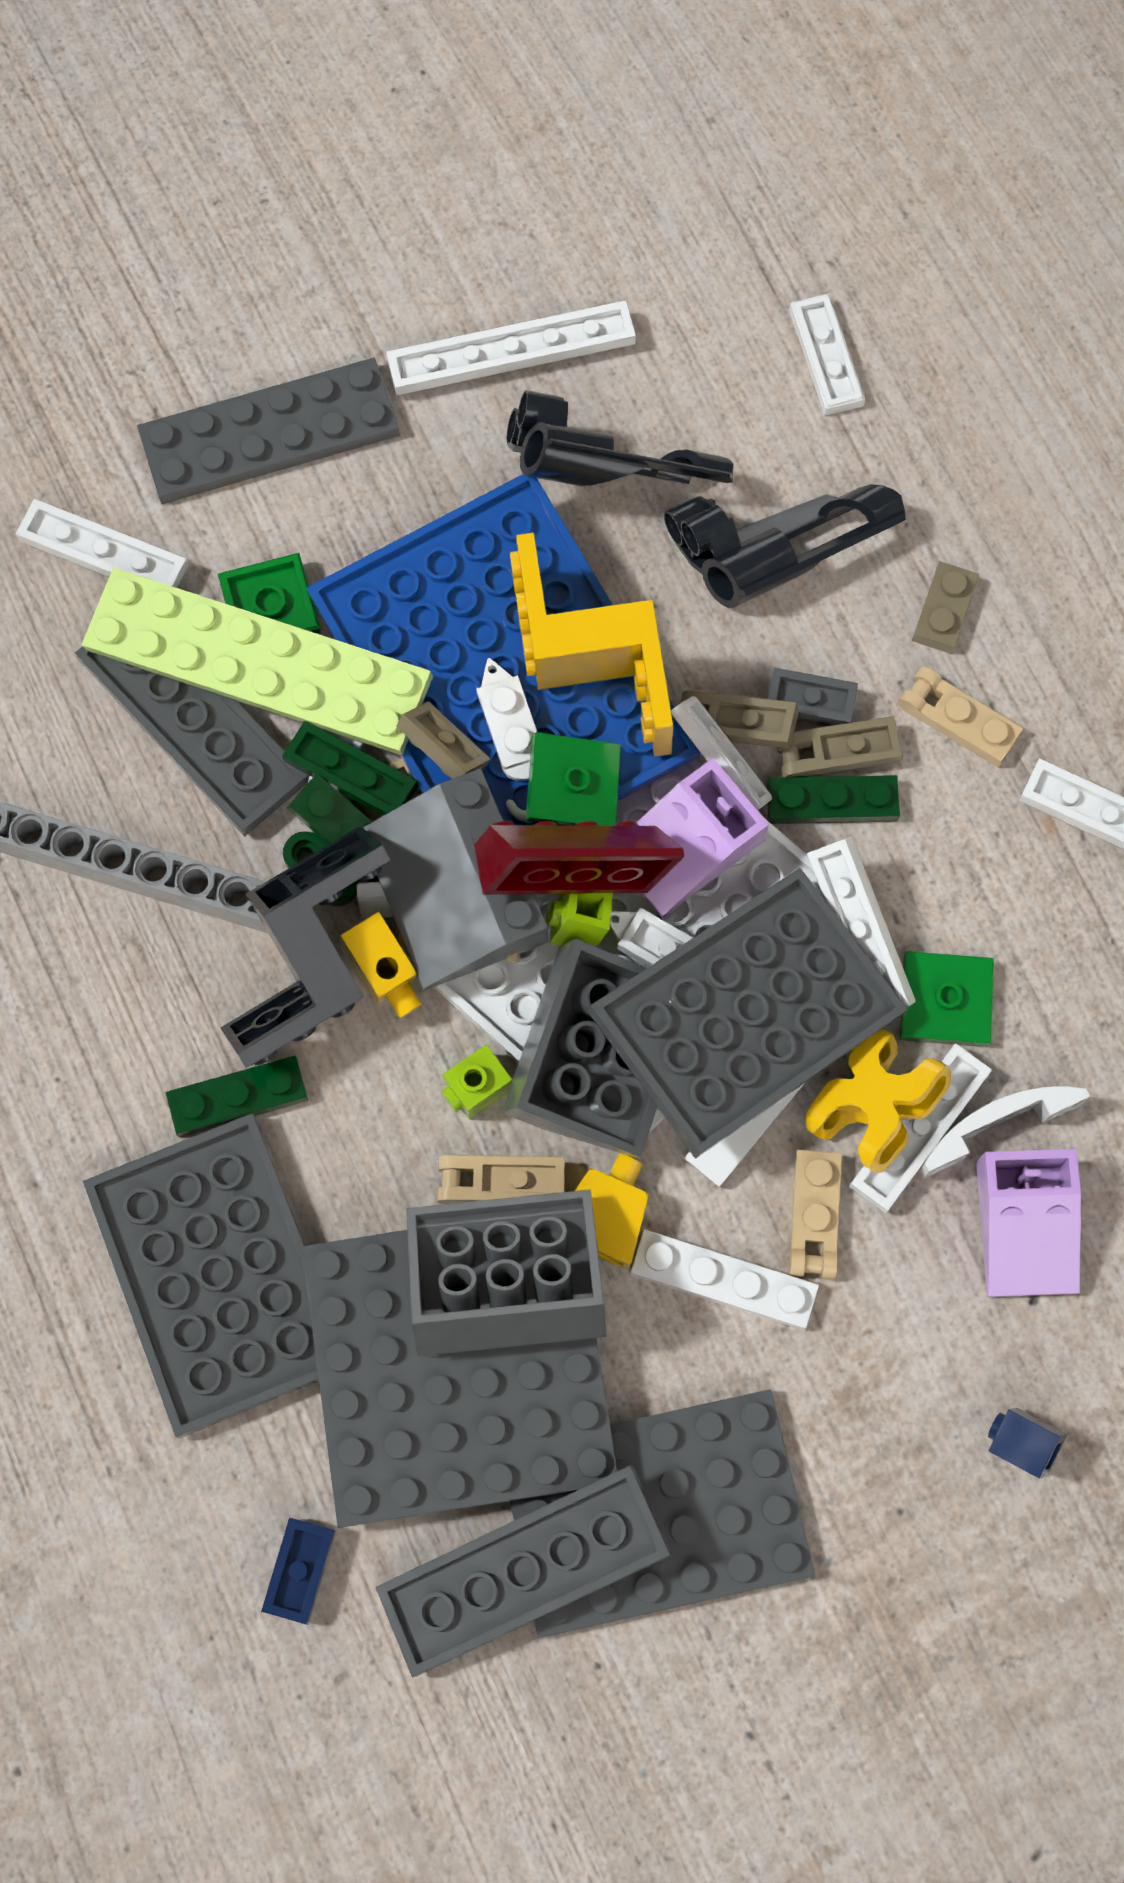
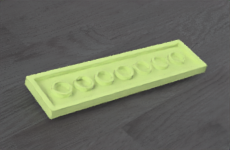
M114 567L81 644L87 651L300 722L306 721L318 728L399 755H403L409 738L396 725L404 713L423 704L433 678L429 670Z

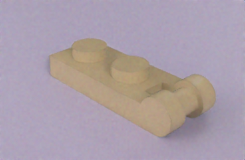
M925 666L920 667L913 677L915 684L911 690H905L898 700L899 706L907 713L999 768L1021 734L1023 727L944 681L933 669ZM928 693L939 699L935 707L925 701Z
M796 1150L789 1254L790 1276L803 1277L804 1273L820 1274L821 1279L835 1280L842 1153ZM805 1243L822 1244L821 1256L806 1255Z
M439 1156L438 1171L443 1173L442 1187L437 1188V1202L453 1204L564 1192L565 1157ZM462 1172H474L473 1187L460 1186V1175Z

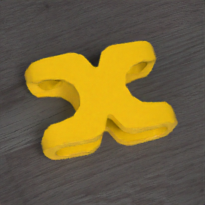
M885 1028L854 1048L849 1055L848 1065L855 1077L853 1079L836 1078L828 1082L810 1105L805 1116L807 1131L824 1140L832 1139L848 1124L860 1122L869 1125L858 1145V1154L863 1166L876 1173L883 1172L889 1167L908 1142V1132L902 1120L904 1118L920 1120L927 1117L944 1096L951 1083L950 1067L934 1058L923 1060L921 1064L907 1074L895 1075L888 1073L898 1054V1046L893 1033Z

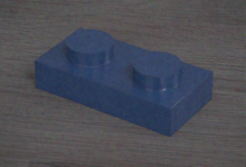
M289 1517L261 1612L309 1625L336 1533L335 1530Z

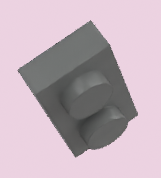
M774 667L768 699L796 702L799 708L797 719L833 726L846 724L852 721L858 683Z

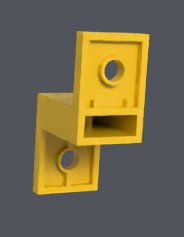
M534 533L516 535L518 551L510 552V560L527 676L536 675L538 690L634 676L637 702H642V717H640L643 741L644 743L652 742L654 757L672 754L673 722L653 600L546 615Z

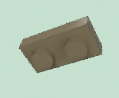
M939 561L912 638L913 642L950 654L953 653L979 577L978 573Z
M429 701L404 713L396 725L414 746L420 748L440 767L445 775L452 779L480 768L483 772L491 760Z

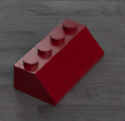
M501 821L490 825L474 844L483 895L648 893L685 857L683 848L657 826H639L634 821L622 822L615 826H598V823L594 821H585L574 826H557L553 821H543L534 825H515L511 821Z

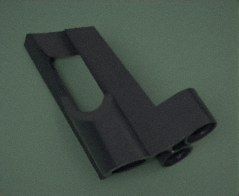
M525 390L520 400L519 409L514 408L509 418L506 436L507 445L513 452L521 453L520 469L522 474L528 477L576 486H592L630 474L689 484L692 477L722 483L733 482V462L719 455L684 449L675 450L664 455L661 459L615 451L613 436L568 427V402L564 401V398L560 396Z
M874 484L859 487L840 497L825 494L739 529H736L733 518L728 519L722 508L716 505L715 500L712 498L707 500L701 496H696L664 512V521L671 538L689 564L702 574L705 585L713 598L727 608H735L813 569L822 560L906 520L902 496L894 489ZM853 509H857L865 515L868 523L796 557L789 541L790 539Z

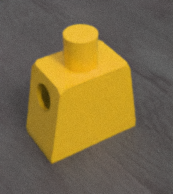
M379 912L340 935L341 949L377 1003L388 999L400 1019L423 1005L410 985L415 981L417 973ZM382 966H390L396 975L391 979H383L377 970Z
M618 1154L609 1175L590 1168L575 1191L591 1189L598 1257L629 1271L649 1194L634 1187L643 1164L632 1157Z

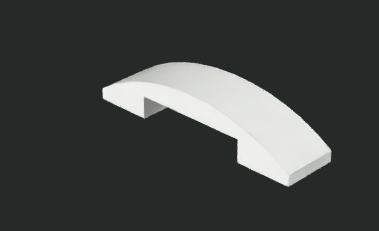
M1053 1086L1025 1090L993 1101L970 1114L953 1127L930 1153L918 1172L923 1180L963 1161L970 1153L964 1140L1026 1111L1034 1109L1041 1124L1080 1107L1091 1096L1086 1088Z

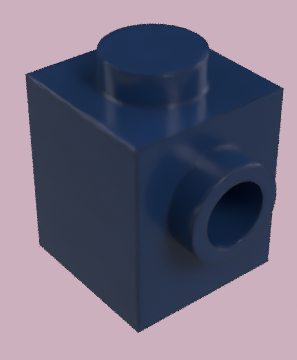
M1019 1408L1008 1409L1006 1415L1000 1412L992 1423L988 1438L992 1439L993 1442L988 1451L1040 1479L1048 1476L1068 1434Z

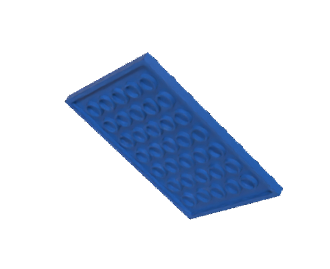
M523 474L306 588L335 640L431 671L433 678L423 704L429 701L491 759L485 767L483 774L502 820L514 822L515 825L536 824L535 822L526 823L517 820L510 814L506 806L508 800H513L518 808L522 810L527 809L528 781H515L508 778L503 772L476 689L481 687L488 658H491L512 677H519L538 733L621 744L617 801L699 758L701 752L672 716V754L654 757L652 742L644 743L640 720V717H642V702H637L634 676L540 690L537 687L536 675L527 676L510 560V552L518 551L516 535L534 533L546 615L612 606L613 604L538 479ZM491 669L489 672L493 674L496 670ZM669 699L670 710H672V709H674L675 707L673 706L672 702H671L670 699ZM408 740L404 753L400 756L413 779L417 781L422 794L438 784L452 779L445 775L440 767L420 748L414 746Z

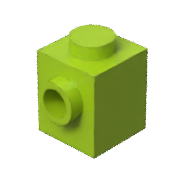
M613 893L561 894L557 900L552 899L546 913V924L551 926L549 944L562 946L576 938L597 947L610 929Z
M486 1044L442 1074L446 1088L441 1093L455 1113L463 1110L470 1120L509 1092L512 1078Z

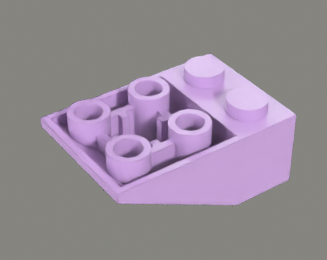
M714 758L678 783L637 822L639 826H657L683 848L685 855L648 893H642V895L660 917L663 918L765 841L769 823Z
M1077 1149L985 1152L976 1161L987 1297L1079 1294L1081 1187Z

